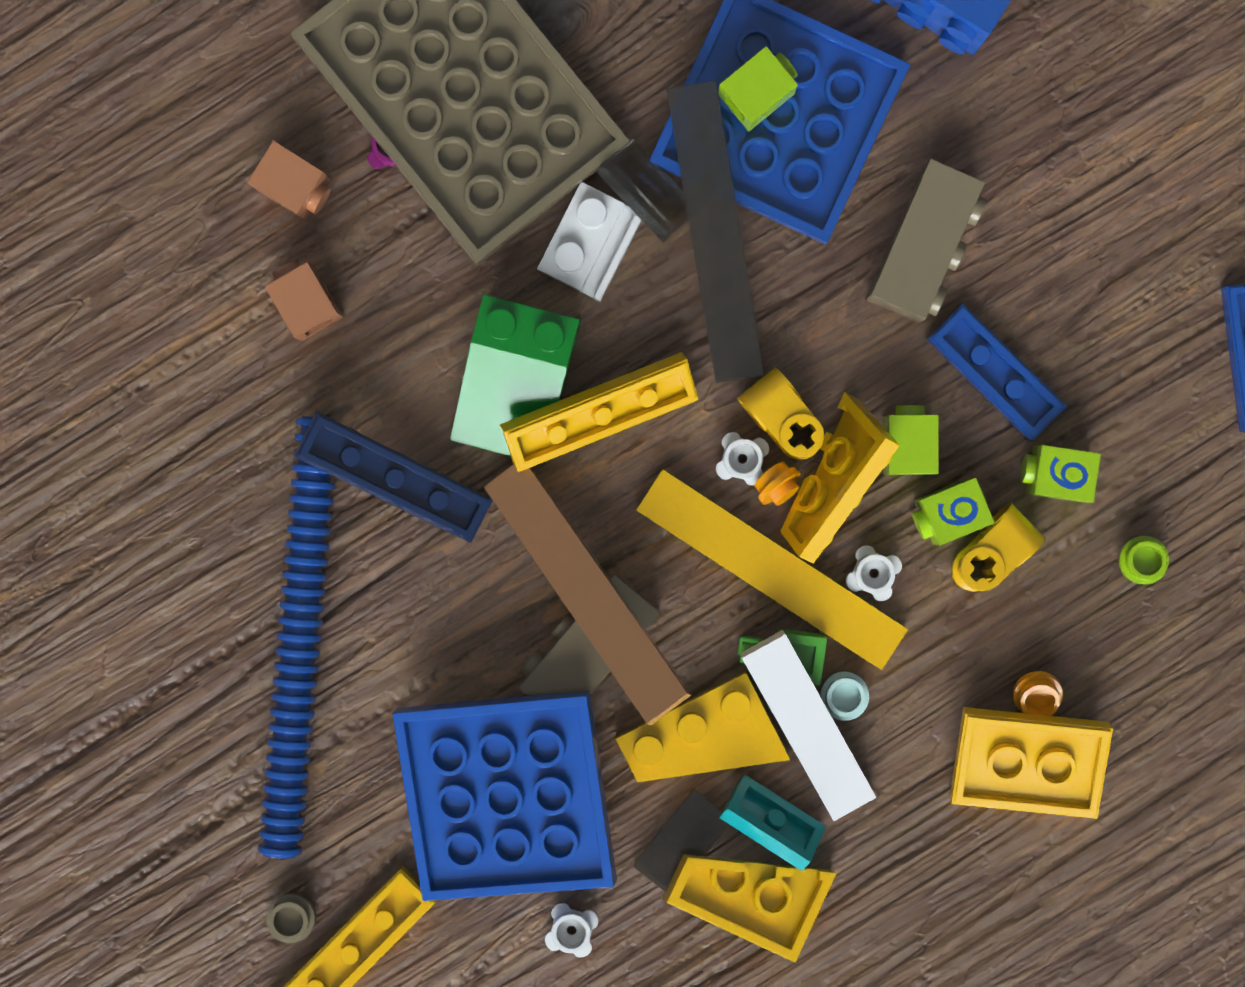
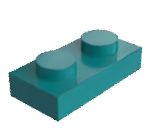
M745 774L736 783L719 817L801 871L811 862L826 829L825 825Z

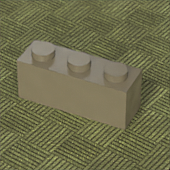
M930 159L921 171L866 300L918 323L925 320L928 313L936 316L947 293V289L941 286L947 269L955 271L965 253L967 244L960 240L967 223L975 226L986 204L987 199L980 196L985 182Z
M614 573L610 580L646 630L660 614V611L620 576ZM569 612L550 634L557 640L546 655L537 650L519 671L525 677L519 689L527 696L590 690L591 695L610 673L603 659Z

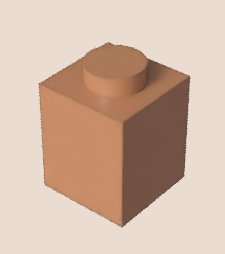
M272 141L247 181L254 189L304 220L307 219L310 212L317 214L322 209L331 192L327 188L331 179L323 171L275 141Z
M293 261L282 266L272 274L275 281L264 286L291 334L300 341L306 340L344 317L316 268L308 262L300 265L298 261Z

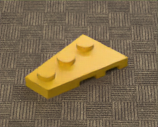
M844 392L837 407L843 410L844 413L834 434L826 432L824 435L823 444L820 448L824 451L821 463L815 475H810L804 479L780 531L796 554L813 564L825 547L831 543L838 529L852 510L859 505L863 495L882 469L889 464L893 454L900 446L862 402Z
M746 671L679 704L652 725L643 722L616 736V741L637 782L790 760Z
M683 854L663 896V900L672 906L796 963L837 873L828 869L805 867L801 871L795 866Z

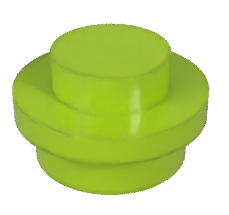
M1136 536L1122 546L1118 562L1121 572L1128 580L1137 584L1147 585L1158 581L1164 576L1169 565V555L1165 546L1158 539L1150 536Z

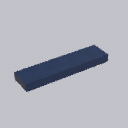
M317 411L294 453V457L469 543L472 542L493 501L490 497Z

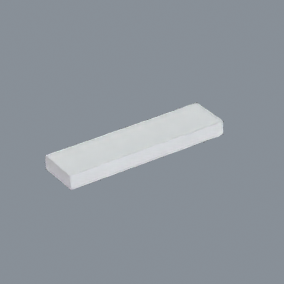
M781 630L740 653L741 658L833 821L875 799L876 796L784 631Z

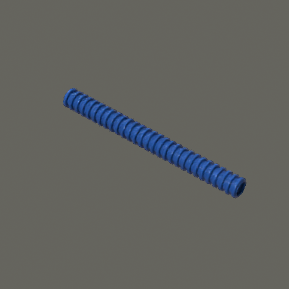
M302 416V418L296 419V425L301 426L300 433L295 434V440L299 441V443L313 416ZM298 459L297 464H292V470L297 471L296 479H291V486H295V494H290L289 501L294 502V508L288 510V516L293 517L292 525H287L286 530L291 532V540L285 541V546L290 548L289 555L284 556V562L288 563V570H284L282 577L287 578V585L281 586V592L285 593L286 596L285 600L280 601V608L284 609V615L279 616L278 623L283 624V629L277 632V638L281 639V646H277L275 652L280 655V661L274 663V668L279 670V674L273 677V684L277 685V691L272 692L271 699L276 701V706L270 708V714L275 716L274 722L269 723V730L273 731V737L268 738L267 744L272 747V751L266 754V760L270 762V767L265 769V775L269 777V782L263 785V790L268 792V795L262 799V806L266 808V812L262 813L260 818L265 823V827L259 830V836L264 838L263 843L258 845V852L262 853L263 856L279 859L295 858L302 853V847L298 845V840L303 839L304 832L299 830V825L305 823V817L301 815V810L306 808L307 802L302 800V795L308 792V787L303 784V781L309 777V771L305 769V764L310 763L311 758L306 754V749L312 747V741L307 739L308 734L313 732V726L309 724V718H313L315 711L310 709V704L316 701V695L311 693L312 688L317 687V680L313 679V673L319 670V665L314 664V659L320 656V650L316 649V642H320L322 637L321 634L317 633V627L323 625V620L318 618L319 612L324 611V604L320 603V596H325L326 592L325 589L321 588V582L327 580V574L322 573L323 566L328 565V559L324 558V551L330 548V544L325 543L326 535H331V528H327V520H332L333 515L328 512V505L334 504V498L329 497L330 490L335 489V483L331 482V474Z

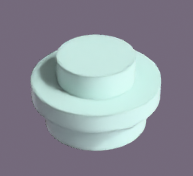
M842 671L832 674L824 681L820 690V697L831 717L841 721H848L859 717L866 710L869 703V690L866 683L858 675Z

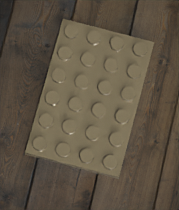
M332 0L291 32L296 43L477 266L625 149L630 142L516 0Z

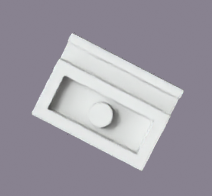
M581 182L537 270L601 302L644 217V213L636 211L625 205V203Z

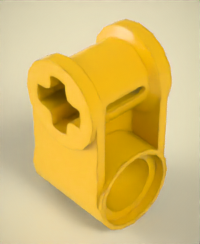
M776 367L737 397L739 403L764 432H767L781 451L789 458L798 461L807 460L814 456L821 448L824 440V429L820 421L804 404L801 396L789 380ZM796 426L799 430H803L806 427L810 428L813 432L809 438L812 447L806 449L802 444L795 448L791 446L789 441L793 436V432L790 428Z
M1012 503L993 516L995 524L982 528L980 533L954 558L951 566L952 578L962 589L972 592L992 590L1016 567L1028 560L1045 542L1046 538ZM983 560L985 565L981 571L985 577L972 578L970 574L974 571V566L970 562Z

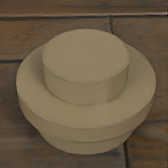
M296 893L279 896L270 905L266 915V923L270 933L277 940L284 943L302 941L311 933L316 922V913L312 903L304 896Z

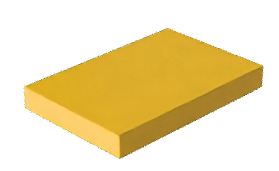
M963 707L950 790L951 804L1097 819L1113 727L1110 722Z

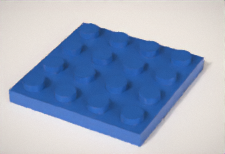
M723 0L649 163L826 245L911 64L773 0ZM767 46L774 56L780 52L790 61L798 74L794 78L798 87L790 99L748 132L719 97L718 89L724 80Z
M590 690L401 707L392 713L423 901L615 886L617 876Z

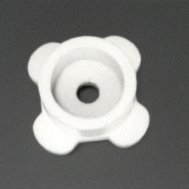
M735 432L726 434L722 439V446L724 447L722 461L716 465L718 476L724 480L732 477L744 479L748 485H755L756 481L763 475L761 466L763 457L769 453L768 443L762 438H756L753 441L743 439ZM740 454L747 456L746 463H739L738 456Z
M868 545L858 548L855 553L857 562L854 570L846 576L848 588L854 592L863 590L871 593L877 601L889 599L892 595L891 586L895 580V575L900 573L902 569L900 559L895 555L885 557L875 553L874 548ZM871 569L878 570L876 578L870 577L869 572Z
M566 903L555 905L551 912L554 919L552 929L545 935L546 946L552 951L561 950L565 953H574L576 957L580 958L587 956L592 950L590 942L592 930L598 926L597 914L590 909L583 912L573 910ZM569 926H574L576 928V933L569 934L567 932V928Z

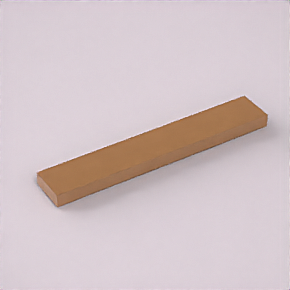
M513 464L485 485L484 488L645 722L652 725L690 697L691 694L532 467L518 472Z

